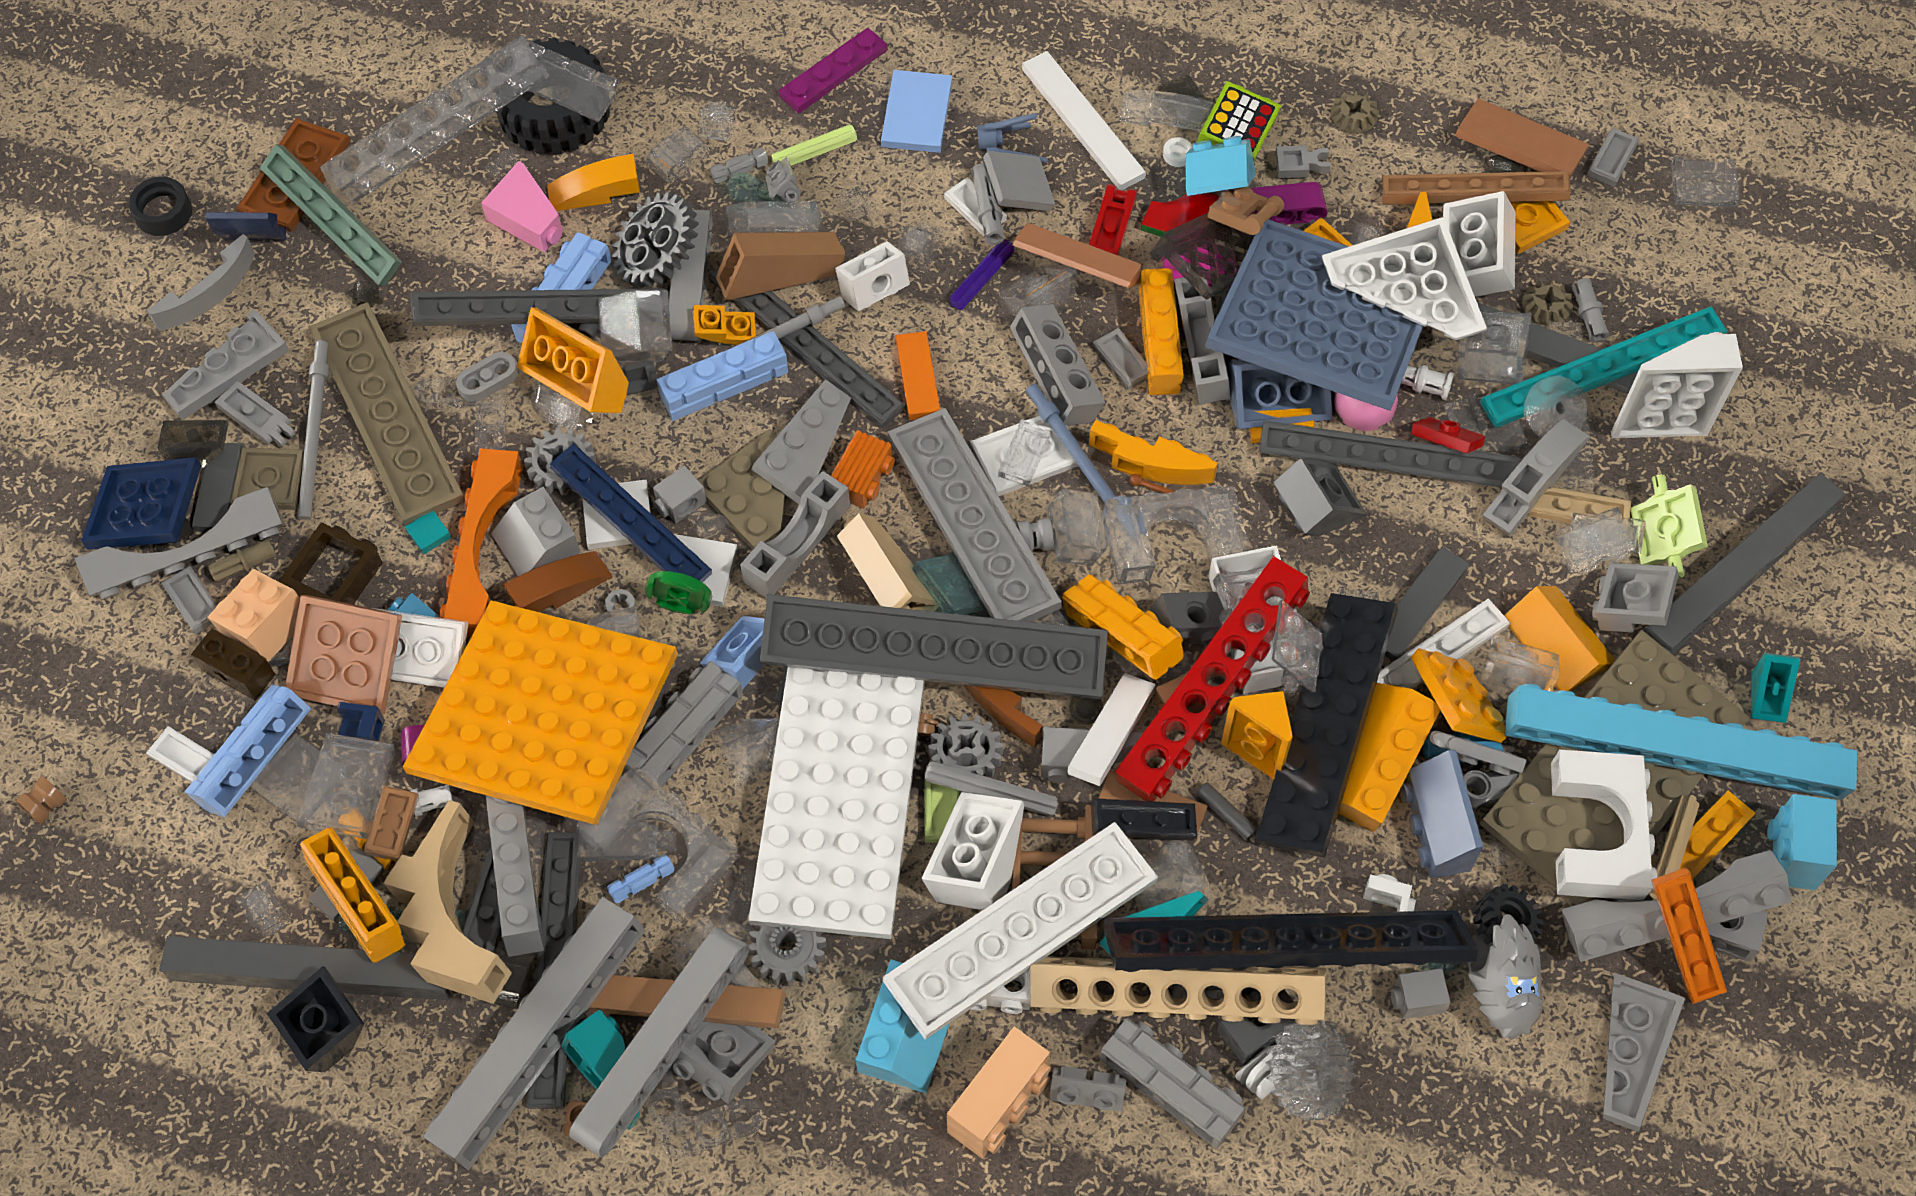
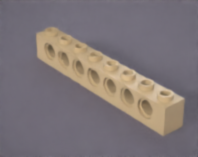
M1047 956L1030 966V1007H1040V1011L1044 1013H1058L1062 1011V1008L1076 1009V1013L1082 1015L1097 1014L1098 1010L1112 1011V1014L1115 1016L1123 1017L1132 1016L1134 1012H1148V1016L1153 1018L1170 1017V1013L1185 1014V1018L1191 1020L1206 1019L1207 1015H1219L1222 1020L1232 1022L1242 1021L1244 1017H1258V1021L1263 1023H1278L1281 1021V1018L1295 1019L1296 1023L1302 1025H1314L1318 1023V1020H1325L1326 968L1284 966L1279 969L1248 967L1242 970L1212 968L1210 970L1175 969L1173 971H1162L1157 969L1126 972L1123 970L1115 971L1112 959ZM1063 979L1074 981L1078 992L1073 994L1065 992L1061 988L1060 981ZM1098 981L1109 982L1114 988V993L1111 995L1101 994L1097 990L1096 983ZM1137 982L1145 983L1149 987L1151 994L1146 997L1138 996L1134 993L1132 985ZM1172 984H1180L1186 989L1187 996L1175 998L1170 994L1168 987ZM1211 985L1218 986L1222 989L1224 997L1219 1000L1210 999L1205 993V988ZM1246 987L1256 988L1260 992L1261 998L1254 1002L1248 1001L1242 996L1241 991ZM1283 989H1292L1297 993L1298 1000L1293 1003H1285L1279 998L1278 993Z

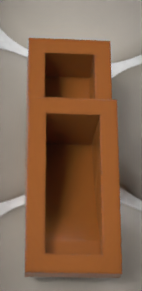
M593 551L566 557L540 566L505 583L504 587L514 606L541 612L550 606H553L554 609L561 607L612 578V574L597 552Z

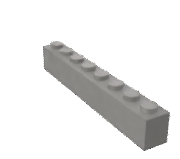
M603 897L596 906L588 911L585 921L576 933L567 939L561 953L552 964L546 967L540 981L531 993L522 999L519 1009L510 1021L500 1028L495 1041L486 1053L477 1059L474 1069L465 1081L456 1087L450 1101L441 1113L432 1119L428 1130L423 1135L427 1141L461 1166L470 1170L560 1048L565 1034L577 1025L646 931L635 916Z

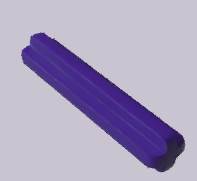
M1004 239L1003 242L997 244L950 295L949 303L952 307H955L957 310L964 309L1014 253L1013 243Z

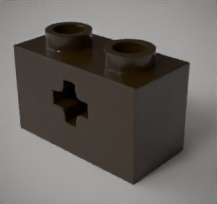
M213 628L210 629L191 653L201 671L254 701L257 700L276 675L265 657Z

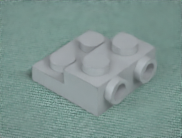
M1609 563L1606 576H1601L1600 599L1599 601H1594L1592 617L1594 621H1598L1599 630L1634 632L1635 624L1666 626L1679 576L1677 566Z
M702 1022L673 1062V1069L681 1079L689 1080L692 1078L701 1084L704 1094L709 1099L718 1101L721 1098L729 1104L750 1081L752 1072L772 1052L776 1041L755 1026Z

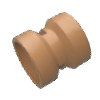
M41 776L34 783V788L29 793H23L15 801L39 824H42L49 818V812L54 807H61L67 801V798L45 777Z

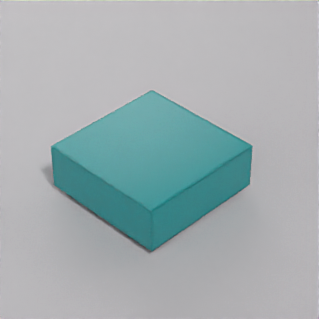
M434 511L419 517L405 526L407 533L423 555L452 538L450 532Z

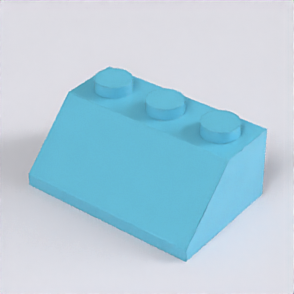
M890 959L886 974L903 963ZM882 982L856 1058L857 1072L927 1094L949 1024L925 1040L884 982Z

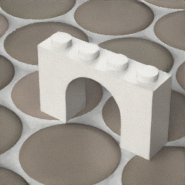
M1559 749L1551 762L1552 796L1590 798L1605 803L1615 811L1623 824L1624 842L1622 846L1608 851L1564 848L1556 860L1557 895L1643 901L1653 889L1651 880L1657 878L1656 868L1651 866V855L1654 852L1655 839L1653 834H1649L1648 822L1652 818V803L1647 801L1646 790L1650 784L1649 769H1645L1644 756Z

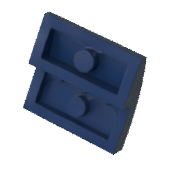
M206 212V220L210 228L222 239L236 240L244 234L248 237V240H286V227L277 226V214Z

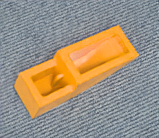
M634 153L594 162L559 177L547 185L550 203L556 211L608 204L611 203L610 197L640 193Z

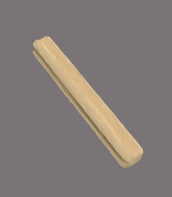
M1682 795L1678 800L1656 868L1657 878L1677 871L1680 868L1700 805L1694 795ZM1653 887L1649 895L1652 896V900H1657Z

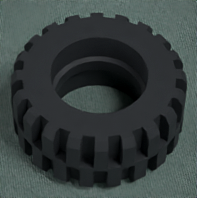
M548 38V41L544 42L538 39L532 41L531 45L525 46L523 44L517 47L514 54L510 52L503 59L504 64L500 63L491 83L493 102L503 132L507 134L508 139L513 143H519L520 148L527 151L535 149L537 154L546 155V152H553V155L563 154V150L570 149L571 152L578 150L579 145L582 143L587 145L594 139V133L598 135L603 130L604 123L609 119V108L611 107L606 76L599 59L594 54H590V51L584 46L579 45L576 47L575 42L569 40L559 42L557 38ZM560 87L574 91L569 98L554 105H536L528 102L535 94L548 88Z

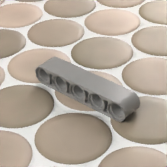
M693 210L697 213L694 219L699 222V225L693 229L698 233V236L690 241L695 247L687 249L686 254L689 256V259H682L680 261L682 269L674 268L672 270L673 277L671 279L667 314L668 340L700 341L701 339L694 336L693 305H704L706 283L704 281H707L709 257L707 255L710 254L712 232H709V230H712L713 226L711 210Z

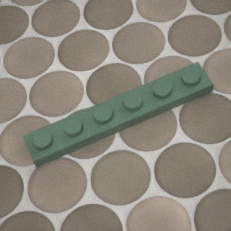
M276 144L260 169L378 285L385 286L402 264V261L285 146Z

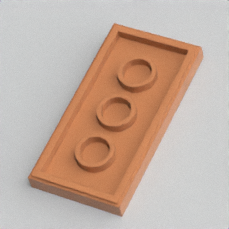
M1479 98L1458 127L1455 135L1457 138L1539 172L1569 171V178L1572 177L1589 146L1586 142Z

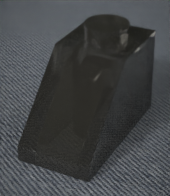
M227 420L163 421L157 448L164 460L196 457L202 465L201 468H203L223 452L229 423Z

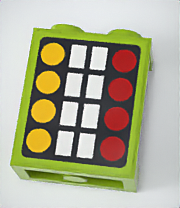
M1226 81L1199 134L1197 142L1211 141V145L1223 143L1224 138L1241 136L1242 140L1250 139L1253 161L1255 163L1257 155L1271 127L1274 125L1282 105L1246 90L1240 85Z

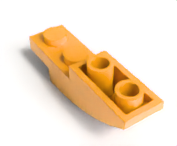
M1095 420L1090 428L1089 445L1112 455L1111 468L1128 475L1138 474L1141 476V479L1178 485L1213 483L1216 477L1217 462L1213 461L1206 454L1195 453L1184 448L1175 440H1167L1159 436L1153 446L1141 437H1133L1120 431L1112 424H1104L1098 420Z

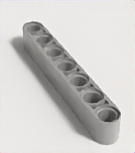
M719 927L714 928L708 934L575 1119L570 1129V1138L601 1158L611 1151L741 968L748 956L749 945Z

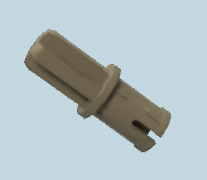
M266 538L241 551L237 548V553L210 564L209 571L216 582H221L245 570L249 573L251 572L249 568L276 558L277 555L269 539Z

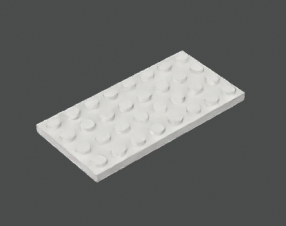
M788 667L749 913L750 925L769 927L793 926L798 930L884 939L892 938L924 680Z

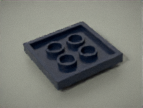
M196 457L107 466L81 543L87 550L106 546L113 548L177 542L202 465Z

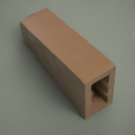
M835 232L734 233L716 279L726 300L737 299L834 277L836 275V267L840 266L844 261L845 251Z

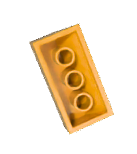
M531 307L517 368L589 412L621 413L627 396L629 382L612 351L542 310Z
M1376 683L1338 814L1372 832H1375L1383 823L1440 712V708L1435 701L1410 688Z

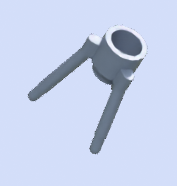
M1036 113L996 123L977 125L979 149L1040 157L1041 163L1048 162L1046 157L997 148V145H1003L1002 133L1031 127V123L1027 121L1036 119L1038 117Z

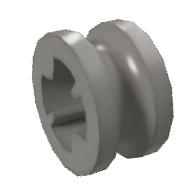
M615 590L605 600L607 613L613 621L626 622L637 611L635 599L627 590ZM621 600L626 601L628 608L626 610L620 608L621 611H616L614 604L618 601L621 604Z

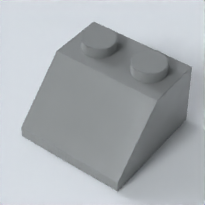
M544 487L515 501L491 533L517 576L548 563L580 553L575 534Z

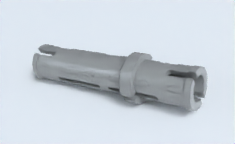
M977 164L972 168L971 175L979 205L978 220L983 225L986 243L997 245L1003 242V238H1005L1001 224L1003 214L1001 208L997 205L986 165Z

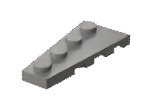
M255 309L247 315L248 321L241 328L235 326L227 334L228 340L218 349L212 348L204 355V362L198 368L191 367L163 394L166 402L181 420H184L221 396L236 381L241 383L290 351L286 342Z
M1615 972L1612 987L1603 1119L1639 1132L1684 1005L1685 997Z

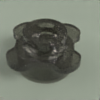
M357 282L353 285V289L348 290V296L353 298L352 303L357 306L367 302L370 307H373L374 304L383 303V299L378 296L379 287L372 282Z

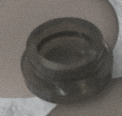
M1073 697L1069 704L1071 717L1076 722L1085 725L1095 723L1103 709L1101 699Z

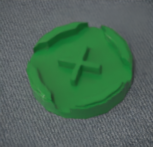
M659 571L651 574L645 586L647 597L649 599L652 596L657 599L656 604L660 607L687 615L694 614L696 609H700L701 613L706 612L710 607L713 597L712 591L706 584L691 576L671 571Z

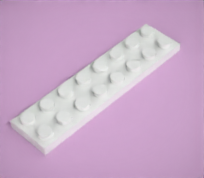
M1114 822L883 976V982L926 1040L1030 969L1032 964L1043 960L1157 881L1158 876Z

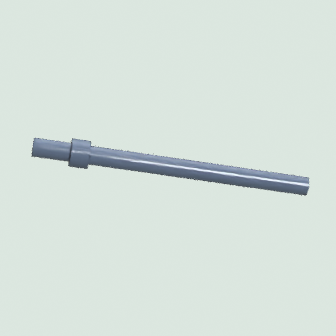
M1036 383L1030 385L1026 392L1037 406V413L1042 421L1049 423L1132 543L1142 539L1144 535L1059 417L1060 411L1053 401L1049 402Z

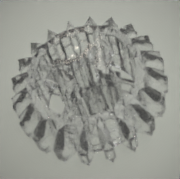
M1318 1020L1317 1024L1313 1023V1025H1302L1294 1022V1024L1283 1027V1033L1274 1036L1277 1045L1268 1048L1273 1055L1272 1059L1265 1062L1271 1067V1074L1266 1079L1274 1083L1270 1093L1279 1096L1277 1105L1287 1108V1114L1298 1116L1303 1120H1325L1330 1118V1115L1340 1113L1341 1107L1349 1104L1347 1094L1355 1092L1351 1085V1080L1359 1077L1352 1072V1065L1357 1061L1350 1058L1349 1055L1353 1047L1344 1044L1346 1035L1337 1032L1336 1026L1326 1024L1325 1021Z

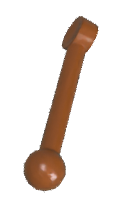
M1132 474L1129 478L1132 486H1144L1177 498L1184 504L1191 505L1194 500L1193 495L1190 493H1179L1141 479V476L1138 474Z

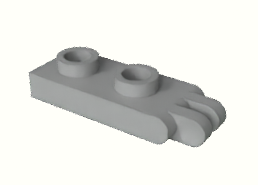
M236 381L215 401L220 411L267 445L273 441L280 447H283L287 441L280 433L282 432L289 438L296 434L289 426L291 421L287 416L239 381Z
M1437 730L1429 734V741L1448 750L1456 749L1458 760L1477 765L1478 759L1490 763V770L1508 776L1511 770L1523 773L1526 759Z

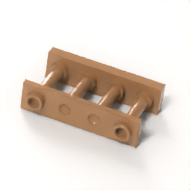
M1086 805L1085 817H1078V820L1022 818L1013 866L1012 890L1021 885L1020 865L1049 866L1068 853L1022 851V832L1077 834V838H1084L1085 842L1093 837L1091 805ZM1097 923L1076 936V938H1081V949L1095 950Z

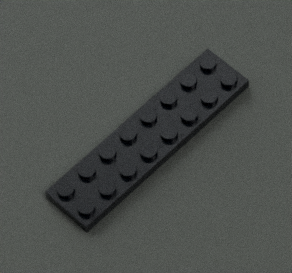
M1334 593L1330 594L1311 656L1313 667L1307 669L1290 724L1293 737L1286 762L1281 771L1276 770L1256 835L1258 844L1326 857L1398 612L1396 603Z

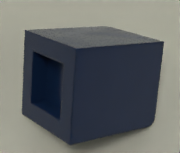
M339 702L337 710L343 720L337 737V744L339 746L377 751L385 722L380 709L377 706Z

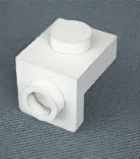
M1370 874L1363 899L1395 907L1397 912L1414 911L1416 899L1410 898L1412 885L1397 882V879L1390 875L1379 874L1375 876Z

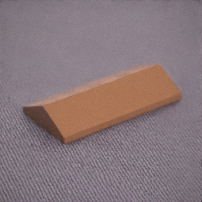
M1030 223L1024 226L1013 243L1015 247L1127 288L1139 284L1140 273L1143 270L1140 263Z

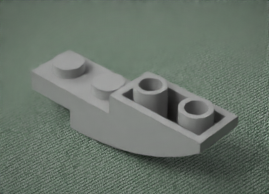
M1560 420L1530 450L1502 484V491L1485 511L1483 518L1511 537L1548 488L1551 489L1590 439V436L1566 420Z

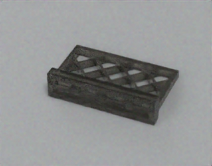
M1208 213L1165 232L1150 253L1157 263L1167 259L1205 300L1231 288L1240 269V266L1236 265V261L1243 262L1255 236L1207 218ZM1232 229H1234L1242 238L1232 235ZM1215 239L1225 242V246L1215 243ZM1234 246L1244 249V253L1234 250ZM1197 247L1208 250V255L1199 252ZM1216 254L1227 257V261L1218 259ZM1179 255L1189 258L1191 263L1185 262ZM1199 262L1209 265L1210 270L1200 267ZM1218 269L1229 272V277L1219 274ZM1201 277L1212 281V287H1209Z

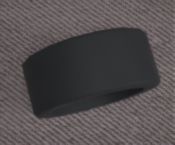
M166 176L144 180L134 188L129 197L128 204L137 226L143 232L153 236H167L179 231L188 223L192 216L193 208L184 186L176 179ZM170 195L178 199L175 207L164 215L147 216L143 213L147 203L154 198Z

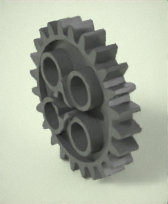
M658 192L655 199L648 196L646 205L637 203V212L629 211V221L621 222V225L624 227L623 231L615 233L620 239L612 244V247L617 251L611 255V258L616 260L613 267L618 270L617 275L632 286L636 285L643 289L645 285L652 288L654 282L660 285L663 284L665 275L671 279L674 268L681 270L680 261L682 259H689L686 251L695 247L690 241L698 236V233L693 230L699 225V222L694 219L697 213L692 210L693 206L679 195H672L670 192H666L664 196Z

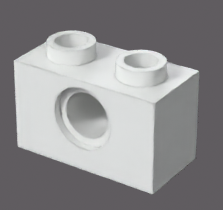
M888 241L836 267L841 296L857 311L868 308L879 300L895 294L900 289L910 285L905 256Z

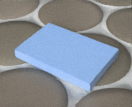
M893 70L881 137V147L941 153L952 87V75Z

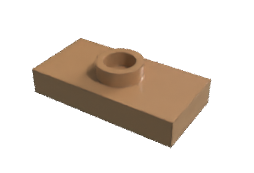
M389 786L383 787L365 845L364 853L366 855L398 861L402 855L419 799L418 793Z

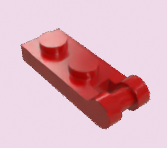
M1107 185L1089 242L1090 246L1119 256L1136 203L1138 190L1128 189V191L1117 189L1115 185Z

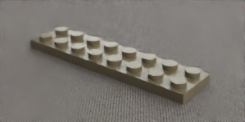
M364 303L309 326L316 341L328 342L327 364L404 526L432 511L439 513L464 502V495L369 303Z

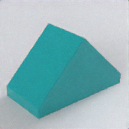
M1764 652L1751 672L1752 719L1787 722L1801 660L1799 657Z

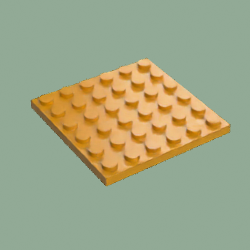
M491 600L409 753L403 768L406 774L597 825L677 658V649L675 646Z

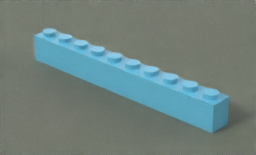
M1535 684L1519 685L1508 696L1505 736L1589 752L1642 755L1646 763L1842 800L1856 790L1857 750L1844 748V745L1840 743L1829 742L1821 744L1811 742L1808 737L1804 736L1784 737L1777 735L1773 730L1753 731L1743 729V726L1737 723L1722 725L1712 723L1705 717L1686 718L1676 716L1675 712L1669 710H1659L1656 712L1644 710L1638 704H1613L1602 697L1587 699L1577 697L1573 692L1565 690L1556 692L1541 690V687Z

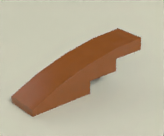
M963 685L979 705L1001 725L1035 749L1042 739L1043 725L1021 712L1022 697L1011 690Z

